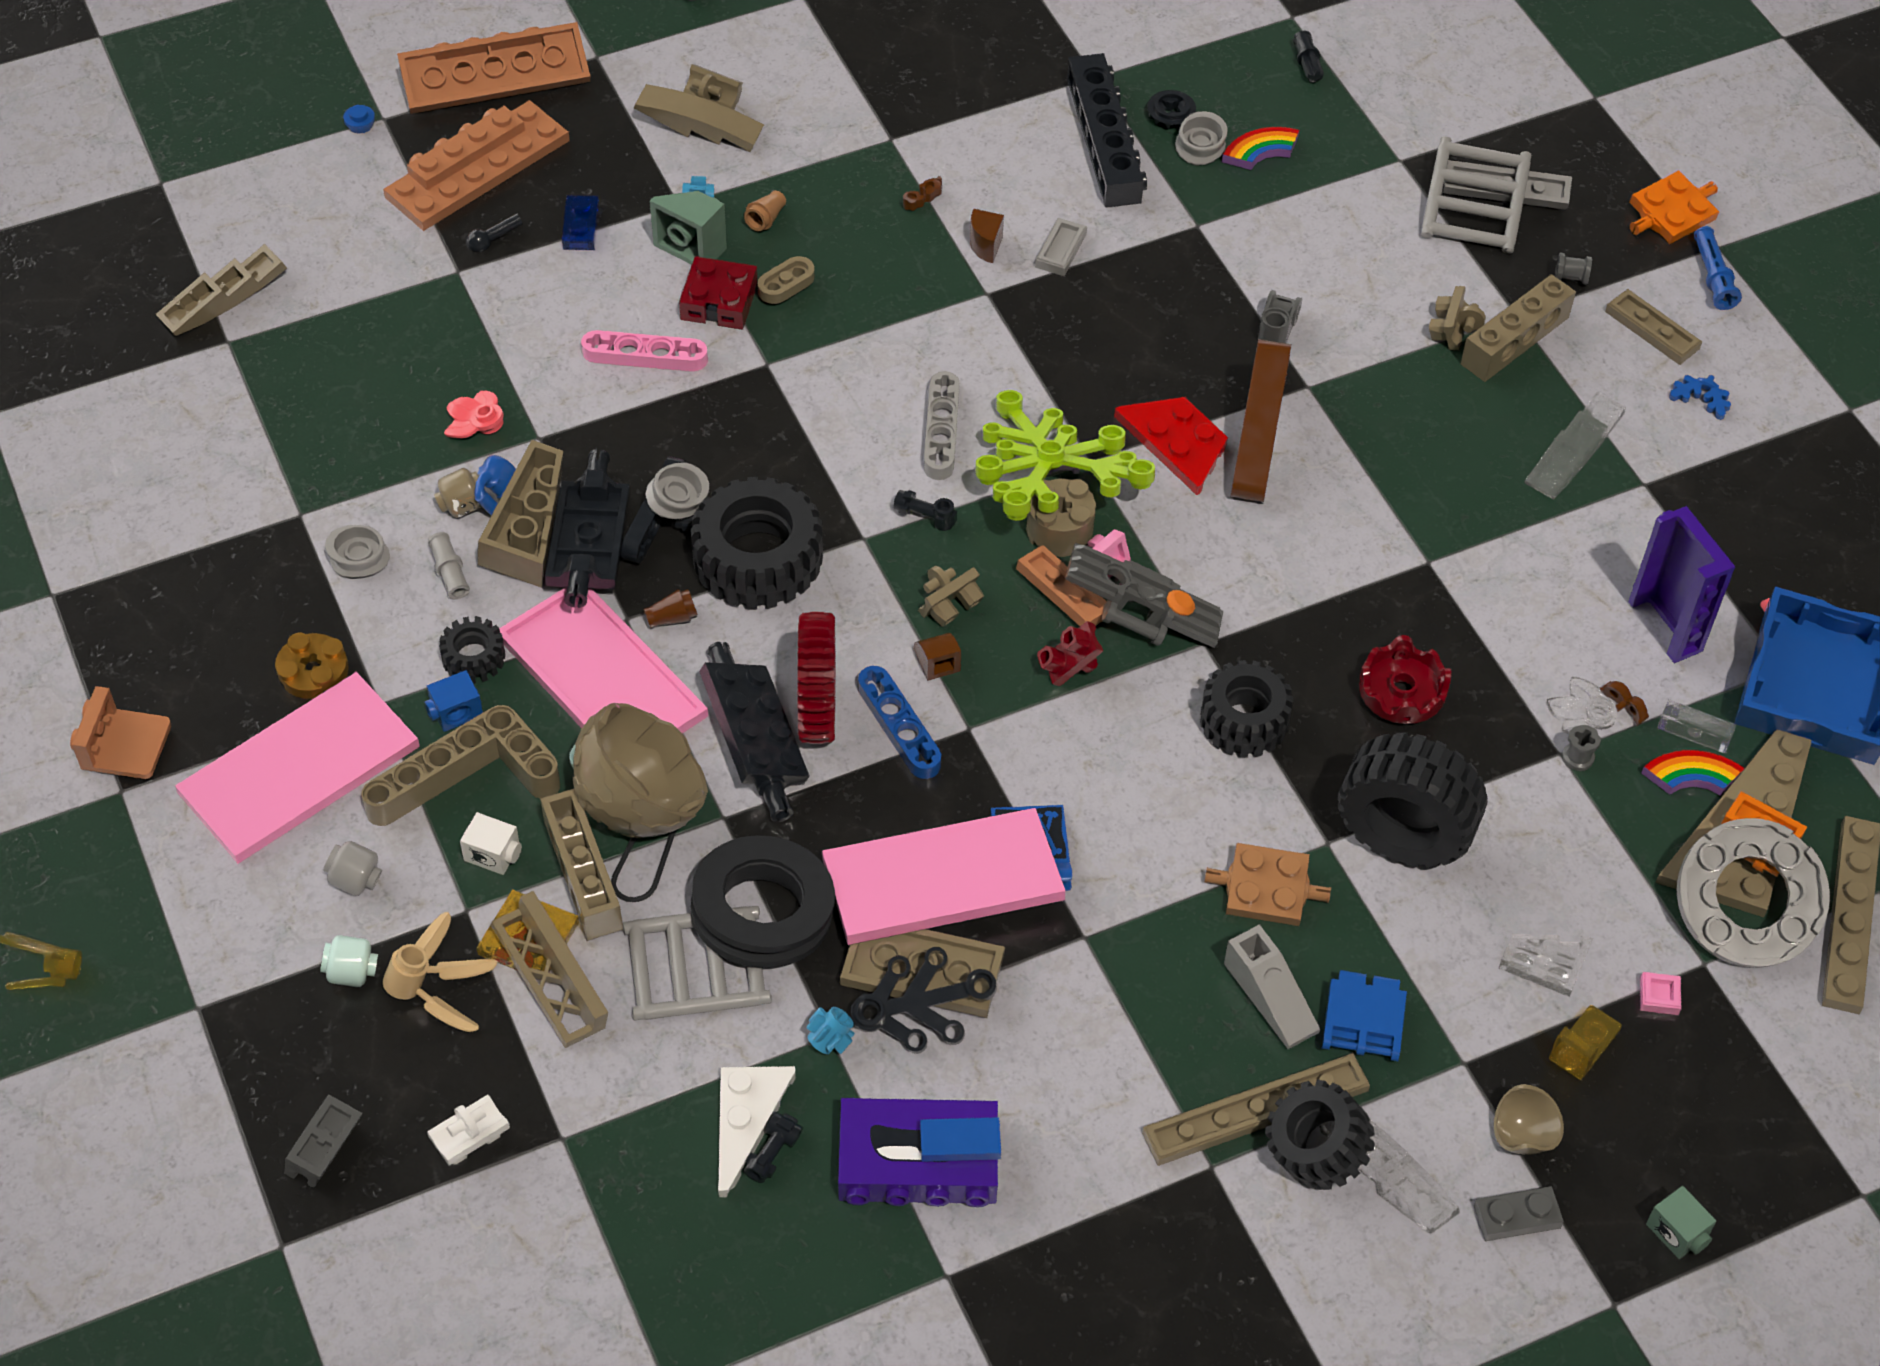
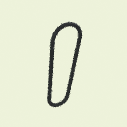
M677 830L669 834L651 888L645 894L637 897H629L622 894L616 885L617 877L637 839L631 837L611 879L615 894L619 899L626 902H639L653 895L659 884Z

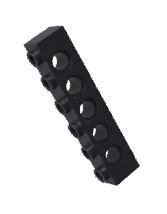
M1104 53L1069 57L1067 82L1104 206L1108 208L1141 204L1143 190H1147V176L1145 171H1140V154L1138 150L1133 148L1134 136L1132 128H1127L1126 126L1127 112L1125 107L1120 106L1121 95L1119 86H1114L1113 67L1107 64Z

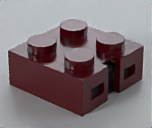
M695 256L679 301L680 320L706 324V321L718 322V326L743 330L758 285L757 266Z

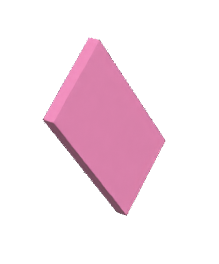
M567 587L499 628L500 633H502L504 646L581 728H583L592 715L610 703H626L652 713L659 719L672 723L681 733L686 732L708 717V708L592 588H588L587 604L584 607L578 608L579 597L576 598L575 607H570L565 603L564 599L567 592Z
M355 672L178 783L175 787L178 795L236 863L239 864L419 748L420 745L418 738L368 683Z
M1036 808L822 851L823 863L833 880L835 904L848 945L1065 900V888Z

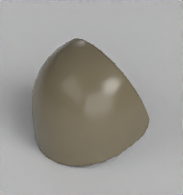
M1526 1084L1517 1085L1510 1089L1498 1104L1494 1117V1133L1497 1142L1505 1150L1523 1155L1536 1154L1552 1150L1559 1145L1564 1133L1563 1118L1556 1102L1544 1090Z

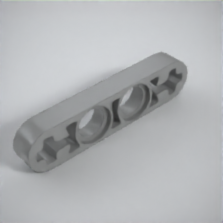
M947 371L934 374L931 377L929 388L924 471L928 477L935 480H944L950 477L954 470L960 383L959 378L955 374ZM942 386H948L947 396H941ZM944 408L951 411V414L941 417L934 412L937 409ZM942 433L949 436V439L945 442H938L932 437ZM936 454H943L942 465H935Z

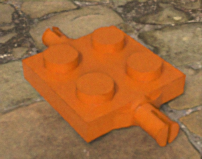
M1678 170L1634 193L1629 203L1640 213L1641 219L1630 224L1631 232L1634 231L1633 234L1638 235L1650 228L1671 244L1700 227L1716 220L1719 211L1707 197L1718 192L1717 185L1710 181L1697 188Z

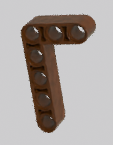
M1258 339L1230 497L1264 502L1292 344Z

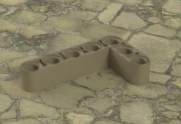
M497 705L364 785L361 797L369 822L377 826H386L499 757L534 797L541 799L554 795L560 789L558 763L554 755L512 708L505 705Z

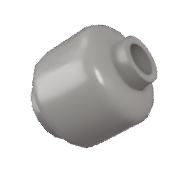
M347 841L342 846L336 844L323 869L324 872L328 873L327 881L330 885L354 896L363 893L366 887L373 890L382 873V869L376 867L378 864L377 853L353 841Z

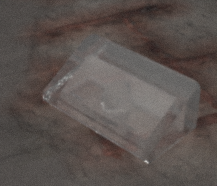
M1668 699L1657 728L1726 753L1737 724Z

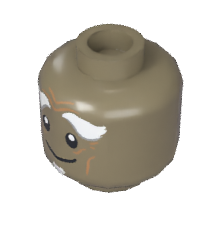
M461 468L438 480L440 492L435 493L434 496L442 512L449 510L452 516L460 518L482 507L475 500V485L479 477L476 471L471 473L468 469Z

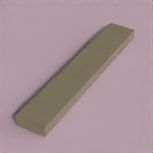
M1352 1053L1143 1127L1142 1134L1157 1166L1271 1126L1272 1123L1268 1120L1270 1111L1276 1112L1278 1109L1275 1105L1276 1101L1279 1098L1283 1100L1289 1095L1286 1091L1292 1087L1296 1090L1301 1089V1083L1310 1081L1313 1086H1315L1317 1080H1325L1329 1085L1333 1082L1340 1085L1352 1097L1368 1092L1370 1084Z

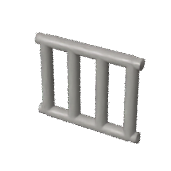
M1441 137L1421 236L1432 238L1433 235L1500 247L1506 254L1513 253L1531 164V153L1524 151L1520 155L1452 143L1451 138ZM1449 155L1517 167L1515 181L1447 169ZM1444 181L1512 194L1510 207L1505 208L1441 196ZM1438 209L1507 221L1505 233L1500 235L1437 223Z
M759 906L732 908L734 912L748 920L756 921V919H759ZM691 913L623 922V931L625 935H629L637 1003V1006H634L632 1011L633 1020H648L772 1003L770 991L765 990L762 968L747 966L749 992L727 994L723 957L715 953L707 945L712 996L690 999L681 929L694 928ZM667 931L675 1001L652 1003L644 934Z

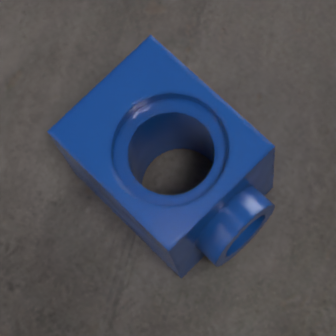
M467 670L426 685L429 700L424 701L425 708L431 721L438 720L443 732L461 726L483 713L480 695Z

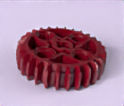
M810 612L802 613L799 616L797 708L798 735L802 743L824 744L832 743L835 740L836 638L835 616L832 613Z

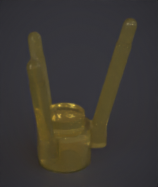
M6 932L4 936L0 935V943L45 955L44 972H49L51 977L8 982L5 985L6 989H25L50 985L65 987L66 979H77L82 963L81 950L61 948L11 932Z

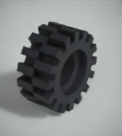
M469 616L463 617V624H459L455 620L452 622L453 629L446 627L443 630L444 636L441 635L439 639V648L445 671L448 670L449 676L467 670L473 684H476V678L481 677L482 682L487 681L488 673L493 677L497 675V668L502 669L504 666L503 659L506 657L503 637L497 625L493 626L492 621L489 619L482 623L481 617L475 616L474 622H470ZM471 644H479L486 647L483 652L473 656L459 653L462 648Z

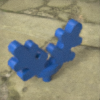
M1685 375L1683 383L1680 381L1674 382L1673 390H1671L1669 395L1672 401L1682 398V401L1687 403L1691 393H1693L1694 398H1700L1701 389H1704L1708 392L1704 394L1703 401H1712L1708 404L1706 410L1709 413L1714 412L1719 420L1724 419L1726 411H1729L1731 407V402L1726 401L1730 394L1729 391L1719 389V385L1714 382L1715 377L1713 375H1709L1708 378L1699 377L1698 379Z

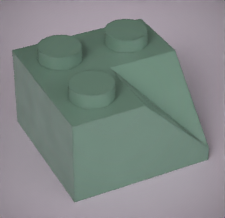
M700 191L655 196L650 200L653 245L691 265L695 256L717 259L727 249L725 206L718 199Z

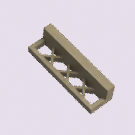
M531 891L521 896L519 908L493 920L491 927L563 1046L567 1048L605 1029L608 1011L535 892ZM522 920L529 931L526 941L510 937L505 927ZM531 938L534 939L536 944L530 943ZM517 948L523 949L521 954L519 953ZM527 951L538 953L545 957L547 963L544 971L527 966L524 961ZM550 967L554 974L549 973ZM535 978L541 980L540 985L538 984ZM546 981L562 985L566 992L563 1002L549 999L545 996L543 989ZM569 998L573 1005L567 1003ZM554 1009L560 1010L559 1015L556 1014ZM564 1012L581 1016L586 1026L569 1034L561 1022Z

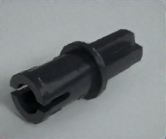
M1306 30L1299 31L1294 35L1295 39H1293L1298 52L1297 61L1299 65L1303 66L1309 81L1316 83L1317 80H1321L1324 76L1319 61L1321 54L1314 46L1311 33Z

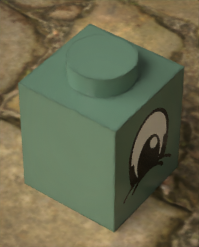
M1681 1186L1654 1206L1646 1225L1678 1259H1681L1690 1251L1698 1254L1712 1241L1710 1233L1716 1220L1684 1186Z

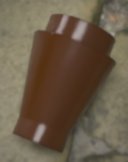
M678 589L652 606L644 608L650 628L690 622L691 617L698 615L689 589L681 592Z

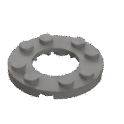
M1737 819L1723 823L1707 832L1694 843L1686 854L1677 880L1679 910L1687 929L1694 939L1705 950L1720 960L1747 968L1778 965L1803 952L1822 930L1827 918L1830 902V889L1826 871L1813 848L1808 847L1800 838L1793 834L1794 831L1764 819ZM1747 857L1764 860L1774 866L1784 878L1788 891L1787 907L1781 918L1770 927L1758 930L1742 928L1728 918L1720 909L1716 896L1717 880L1723 869L1734 860Z

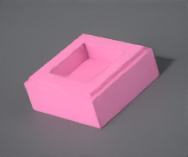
M1643 972L1640 977V1011L1679 1015L1681 1010V976Z

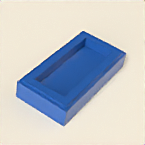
M999 1117L920 1120L922 1162L1001 1159Z

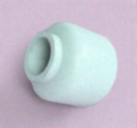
M337 935L331 943L325 942L320 972L326 973L327 980L332 984L361 987L365 983L367 976H375L378 954L371 953V944L367 939Z

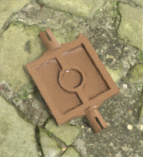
M1236 843L1234 861L1229 867V871L1207 867L1204 883L1226 886L1228 895L1226 914L1295 926L1300 925L1302 908L1307 899L1329 903L1331 887L1309 884L1310 880L1307 870L1310 854Z

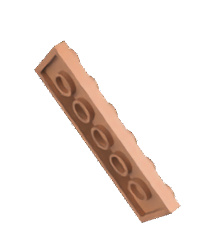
M577 22L545 28L529 27L522 32L511 34L500 32L493 37L482 39L471 37L459 43L450 44L443 42L430 48L397 53L410 114L590 82L589 68Z
M530 100L512 111L506 106L498 110L491 108L475 124H464L459 129L458 134L452 138L439 139L435 143L434 148L424 155L422 153L414 154L409 164H407L408 174L384 188V196L420 229L425 231L570 141L569 132Z

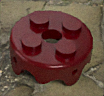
M1401 635L1396 637L1389 645L1375 647L1369 653L1360 674L1359 688L1361 697L1373 713L1385 720L1400 724L1420 723L1436 715L1443 707L1451 681V669L1443 666L1435 650H1418L1413 645L1412 638L1407 635ZM1406 682L1411 685L1412 689L1401 690L1395 686V683Z

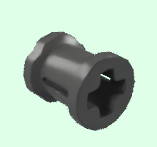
M1559 253L1555 277L1559 280L1562 278L1581 281L1583 285H1587L1591 272L1592 257L1586 256L1585 259L1566 257L1565 253Z
M1575 726L1569 732L1568 742L1570 744L1564 748L1562 759L1570 769L1585 771L1594 763V752L1600 746L1601 737L1598 735V731L1591 726Z

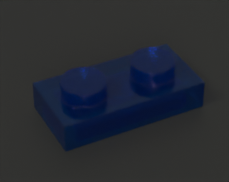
M567 195L562 236L563 250H595L599 210L598 196Z

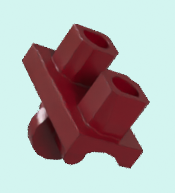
M1086 621L1079 628L1069 626L1061 634V643L1054 648L1045 646L1038 651L1037 656L1042 669L1049 671L1052 684L1061 686L1080 670L1090 673L1097 668L1096 657L1103 652V649L1095 636L1096 627L1094 623Z

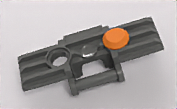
M1078 543L1074 544L1065 579L1108 600L1103 608L1102 621L1106 623L1112 621L1151 639V643L1156 646H1160L1169 627L1215 648L1218 643L1223 610L1220 607L1181 590V585L1175 583L1173 579L1132 560L1121 562L1089 546ZM1108 575L1118 578L1120 581L1119 585L1112 582ZM1128 600H1133L1149 608L1146 622L1122 611Z

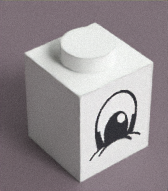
M478 812L460 840L464 861L504 875L510 863L514 864L517 861L522 848V844L519 843L516 826Z

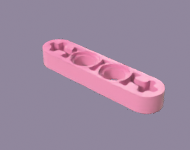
M595 330L587 332L581 340L584 358L593 363L680 371H699L708 363L707 346L698 339ZM630 345L637 348L632 353L620 351L621 348ZM664 348L669 353L664 356H656L653 354V351Z

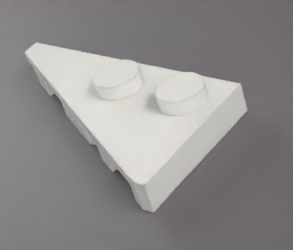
M795 1066L721 1067L719 1198L727 1197L729 1191L736 1186L742 1175L741 1170L750 1153L755 1152L765 1134L769 1120L778 1111L780 1101L788 1086L793 1084L796 1079Z

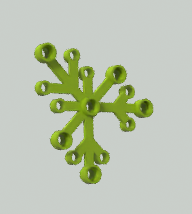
M1004 390L997 394L996 410L1002 418L1011 419L1019 429L1005 427L995 422H990L983 426V440L988 443H996V456L983 455L977 458L976 476L982 484L993 485V499L1003 503V511L1009 519L1015 521L1025 519L1031 511V498L1034 494L1038 497V509L1040 511L1052 513L1058 510L1059 496L1057 493L1052 492L1043 480L1050 470L1057 469L1062 465L1091 471L1100 482V493L1106 497H1116L1120 494L1121 480L1118 477L1128 479L1133 488L1140 490L1149 488L1151 483L1154 482L1155 465L1153 462L1137 459L1136 454L1131 451L1121 452V449L1125 446V430L1122 427L1116 425L1104 426L1099 430L1098 439L1074 444L1077 442V428L1073 425H1063L1062 410L1057 408L1046 409L1043 412V419L1035 427L1022 411L1023 396L1020 392ZM1058 428L1054 440H1046L1051 430ZM1014 441L1032 444L1033 446L1015 443ZM1101 450L1105 454L1114 455L1097 460L1079 457L1080 455ZM1016 455L1023 456L1021 458L1013 459L1016 457ZM1035 467L1028 477L1008 482H998L1003 474Z

